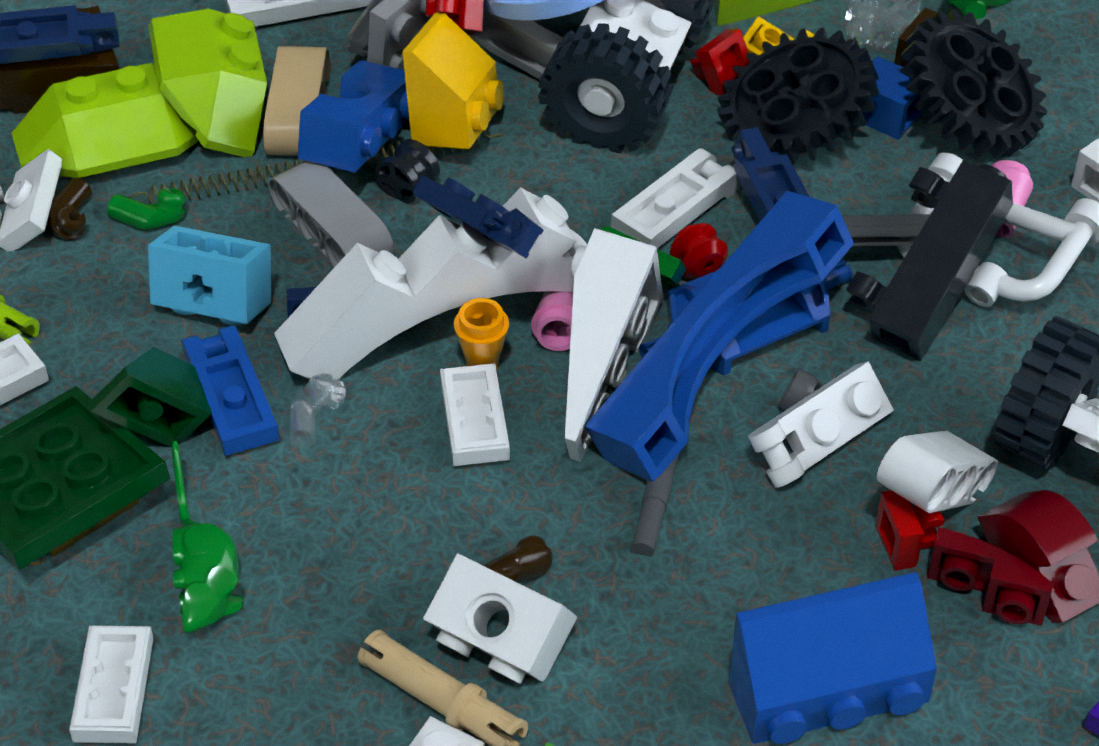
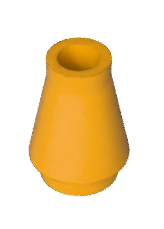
M488 298L469 300L462 305L454 319V329L466 359V366L495 363L496 370L499 367V358L509 328V319L502 307L494 300Z

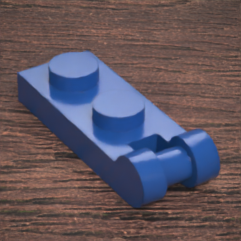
M231 325L218 329L219 335L201 340L198 335L181 339L187 363L195 366L212 411L209 417L224 455H231L278 441V425L236 326Z

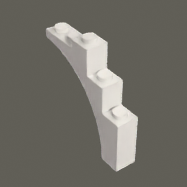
M520 187L503 207L508 211L517 208L544 229L542 235L538 236L529 251L527 259L489 241L475 228L465 223L459 225L439 215L399 259L388 251L381 250L377 252L356 243L274 334L291 372L319 383L330 385L340 379L352 366L371 351L394 336L424 320L460 307L469 300L523 292L558 291L573 293L574 278L570 274L572 261L580 245L586 247L587 243L576 232L569 229L565 222L568 219V214L559 202L548 195L540 198Z

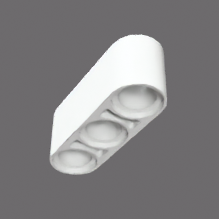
M947 430L907 435L899 438L888 450L879 466L876 478L880 484L924 511L933 513L974 503L976 499L972 495L977 490L984 492L997 470L998 460Z

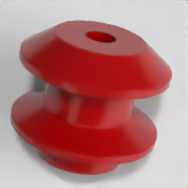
M707 223L689 225L678 232L670 247V255L681 260L686 265L685 268L687 270L683 276L688 280H695L719 270L725 263L729 252L727 244L717 238L716 230Z

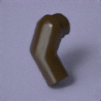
M80 178L71 179L53 198L47 221L52 233L63 240L77 239L84 232L86 217L84 213L80 215L78 210L91 197L92 190Z
M535 535L527 536L518 542L516 548L483 566L519 583L545 575L552 565L553 553L541 537Z

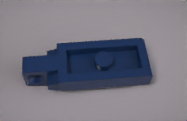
M76 5L0 13V64L79 56L92 53L93 51L99 52L120 47L118 24L114 12L90 14L78 12Z
M758 127L739 131L735 145L731 148L736 162L733 165L736 176L760 221L786 191L809 197L787 154L779 155L777 152H771Z
M422 175L413 190L414 196L445 217L460 225L465 223L475 228L489 241L510 252L513 251L526 259L538 236L542 235L544 229L517 208L508 211L482 194L479 195L476 202L472 201L476 194L449 177L441 185Z

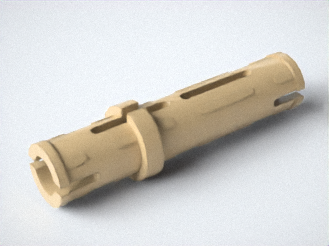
M382 630L372 632L365 639L364 642L381 652L383 656L375 651L372 654L368 650L360 648L358 663L365 668H370L446 717V724L462 732L467 730L490 746H521L520 742L503 733L501 729L510 735L515 733L525 738L528 731V723L488 700L486 691L473 683L464 685L390 638Z

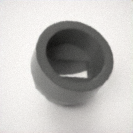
M798 368L786 388L778 407L787 410L823 386L822 383L814 375Z

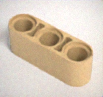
M278 47L264 118L263 140L266 155L298 156L300 111L320 94L327 95L328 86H326L325 81H329L330 54L328 47Z

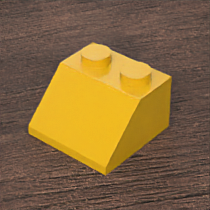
M434 13L402 51L411 139L419 141L425 146L470 149L481 132L487 129L488 123L496 111L502 108L504 85L501 80H497L496 62L445 13Z

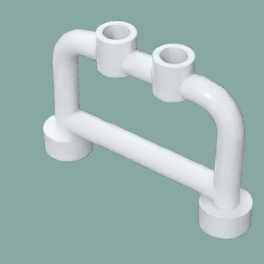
M940 153L928 169L941 176L945 181L950 182L962 159L951 153ZM1088 198L1077 200L1065 217V220L1013 203L1003 222L1061 241V244L1043 271L1037 277L1030 280L1012 278L1000 266L991 262H983L980 266H977L965 287V294L972 302L982 307H991L998 296L1025 302L1038 300L1049 295L1062 282L1087 243H1099V202ZM916 203L909 214H931L933 209ZM897 246V248L905 258L911 246Z

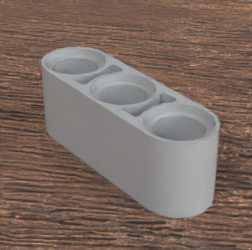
M305 161L268 180L269 193L276 208L279 211L285 210L288 213L285 217L307 240L313 238L316 241L312 245L333 267L345 257L356 243L377 252L385 250L394 254L393 240L382 220L326 165Z

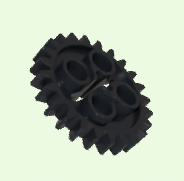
M955 9L947 16L942 11H938L932 18L927 17L905 41L908 47L901 53V57L908 62L901 69V73L913 79L906 86V90L919 94L921 98L914 106L916 109H928L931 113L927 121L929 125L940 123L943 126L942 138L946 140L952 134L957 136L959 149L964 150L972 144L978 157H981L987 151H989L994 159L999 158L1003 153L1008 157L1012 156L1037 137L1036 133L1044 127L1040 119L1047 114L1048 110L1039 103L1047 96L1044 92L1034 87L1042 80L1041 77L1028 72L1027 68L1033 62L1031 59H1020L1017 53L1021 46L1018 43L1009 46L1005 42L1006 31L1001 30L997 34L991 32V24L988 19L977 25L975 17L971 12H968L961 18Z
M805 28L800 29L797 38L794 40H790L785 33H782L779 45L772 46L767 41L762 42L764 52L760 55L750 52L746 53L749 64L747 66H733L732 70L736 79L723 81L726 94L718 96V101L722 107L718 111V115L730 141L736 142L740 130L758 127L770 151L777 152L779 155L787 154L792 165H795L800 153L806 152L811 161L816 160L817 148L824 146L828 151L834 152L835 144L833 140L837 137L848 141L853 139L849 127L851 125L857 127H864L866 125L862 112L875 110L876 107L872 97L879 95L880 91L876 83L879 78L873 61L870 59L866 47L860 48L855 37L845 41L842 31L838 30L828 39L824 28H820L813 37H808Z

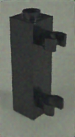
M962 160L950 182L945 181L941 176L929 169L919 167L909 184L910 188L915 190L911 200L921 206L932 208L933 211L887 287L871 276L857 271L846 289L847 292L852 294L849 300L851 305L871 313L869 323L873 339L920 361L926 355L1013 206L1012 180L1007 179L1002 171L991 165L981 164L977 166Z

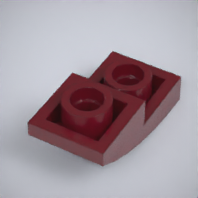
M943 527L938 528L928 579L940 581L947 587L957 591L973 589L985 592L982 611L998 615L1005 622L1011 624L1031 623L1042 626L1053 588V583L1021 559L1001 548L961 532Z

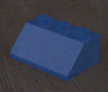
M917 572L736 613L728 684L752 744L769 740L777 744L790 743L800 738L807 731L828 726L838 730L848 729L862 722L865 717L890 711L894 715H906L916 711L924 703L929 702L937 667L922 584Z

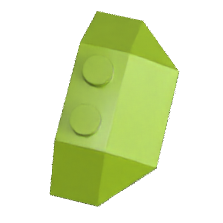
M212 9L152 18L148 29L159 90L179 116L197 131L195 136L204 148L240 157L252 156L255 151L267 86L254 21L248 20L236 13L226 14Z
M153 63L126 66L115 71L87 77H76L69 81L52 84L11 133L21 168L47 149H50L62 158L59 176L82 178L178 156L199 141L195 136L197 131L179 116L159 90L155 64Z

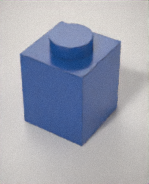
M877 56L873 60V64L879 78L876 83L880 93L872 97L876 107L875 110L862 113L866 126L899 140L923 114L924 109H916L914 106L921 98L919 94L906 90V86L913 79L901 73L903 67Z

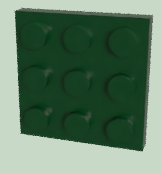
M77 386L0 429V552L19 570L44 557L50 551L83 531L94 527L98 522L171 479L166 462L127 428L91 413L87 405L91 398Z

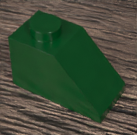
M155 347L125 366L87 403L91 413L169 447H172L173 441H177L178 445L183 442L212 414L195 366Z

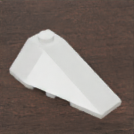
M594 228L587 246L580 245L578 247L570 271L571 277L574 278L565 441L570 459L581 462L592 441L584 426L609 398V394L606 393L608 386L618 387L623 382L627 373L625 368L629 357V350L639 352V346L646 339L663 299L657 247Z

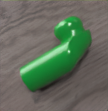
M166 188L158 192L157 203L144 204L121 194H115L108 203L107 215L109 218L147 231L178 223L186 213V210L183 208L186 197L178 189Z

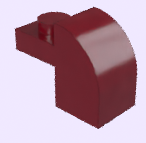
M1049 490L1025 492L977 516L989 544L1021 559L1053 583L1052 593L1045 614L1051 623H1063L1099 603V573L1087 548L1098 542V539L1082 513L1066 498Z

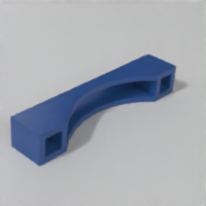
M790 191L784 193L584 426L604 460L620 469L652 482L665 471L689 442V420L695 396L707 371L724 347L745 326L770 307L801 290L822 282L853 246V239L837 205Z

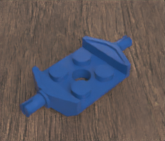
M845 260L839 261L822 282L801 290L767 309L745 326L724 347L710 369L724 376L731 373L732 360L811 326H815L821 334L827 332L830 322V304L827 290L845 282H850L853 279L850 265H846ZM717 271L667 291L668 328ZM660 337L640 344L639 351L642 358Z

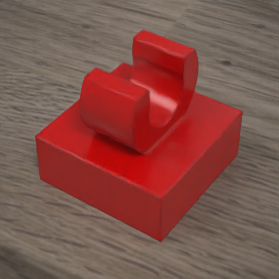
M426 0L425 16L432 17L434 13H445L467 35L475 34L482 31L484 0Z
M726 29L697 50L696 55L698 58L690 61L695 76L699 80L706 79L710 91L716 95L726 94L723 81L736 79L732 70L733 66H747L749 64L745 55L749 51L741 30Z
M892 490L882 491L875 527L894 571L917 567L920 549L934 547L937 536L935 527L944 525V518L940 511L928 513L918 506L912 507L910 501Z

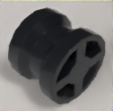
M407 139L396 147L394 156H388L377 164L375 175L379 186L387 195L409 204L417 198L413 195V190L422 175L435 181L440 175V166L435 155L423 143Z

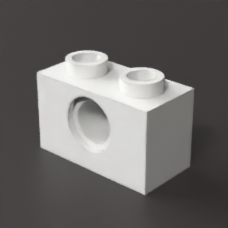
M457 553L423 620L441 630L436 639L437 642L466 657H469L473 647L492 656L488 668L521 684L526 674L541 682L545 680L577 616L562 604ZM508 610L509 623L505 631L496 637H488L487 624L491 616L498 611Z

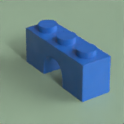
M363 60L356 63L341 76L340 98L320 94L300 111L298 159L355 173L370 157H374L390 138L393 139L409 120L404 70Z

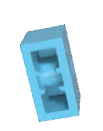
M174 225L148 245L150 304L171 308L173 312L181 315L201 314L219 318L222 323L228 325L248 324L271 304V244Z

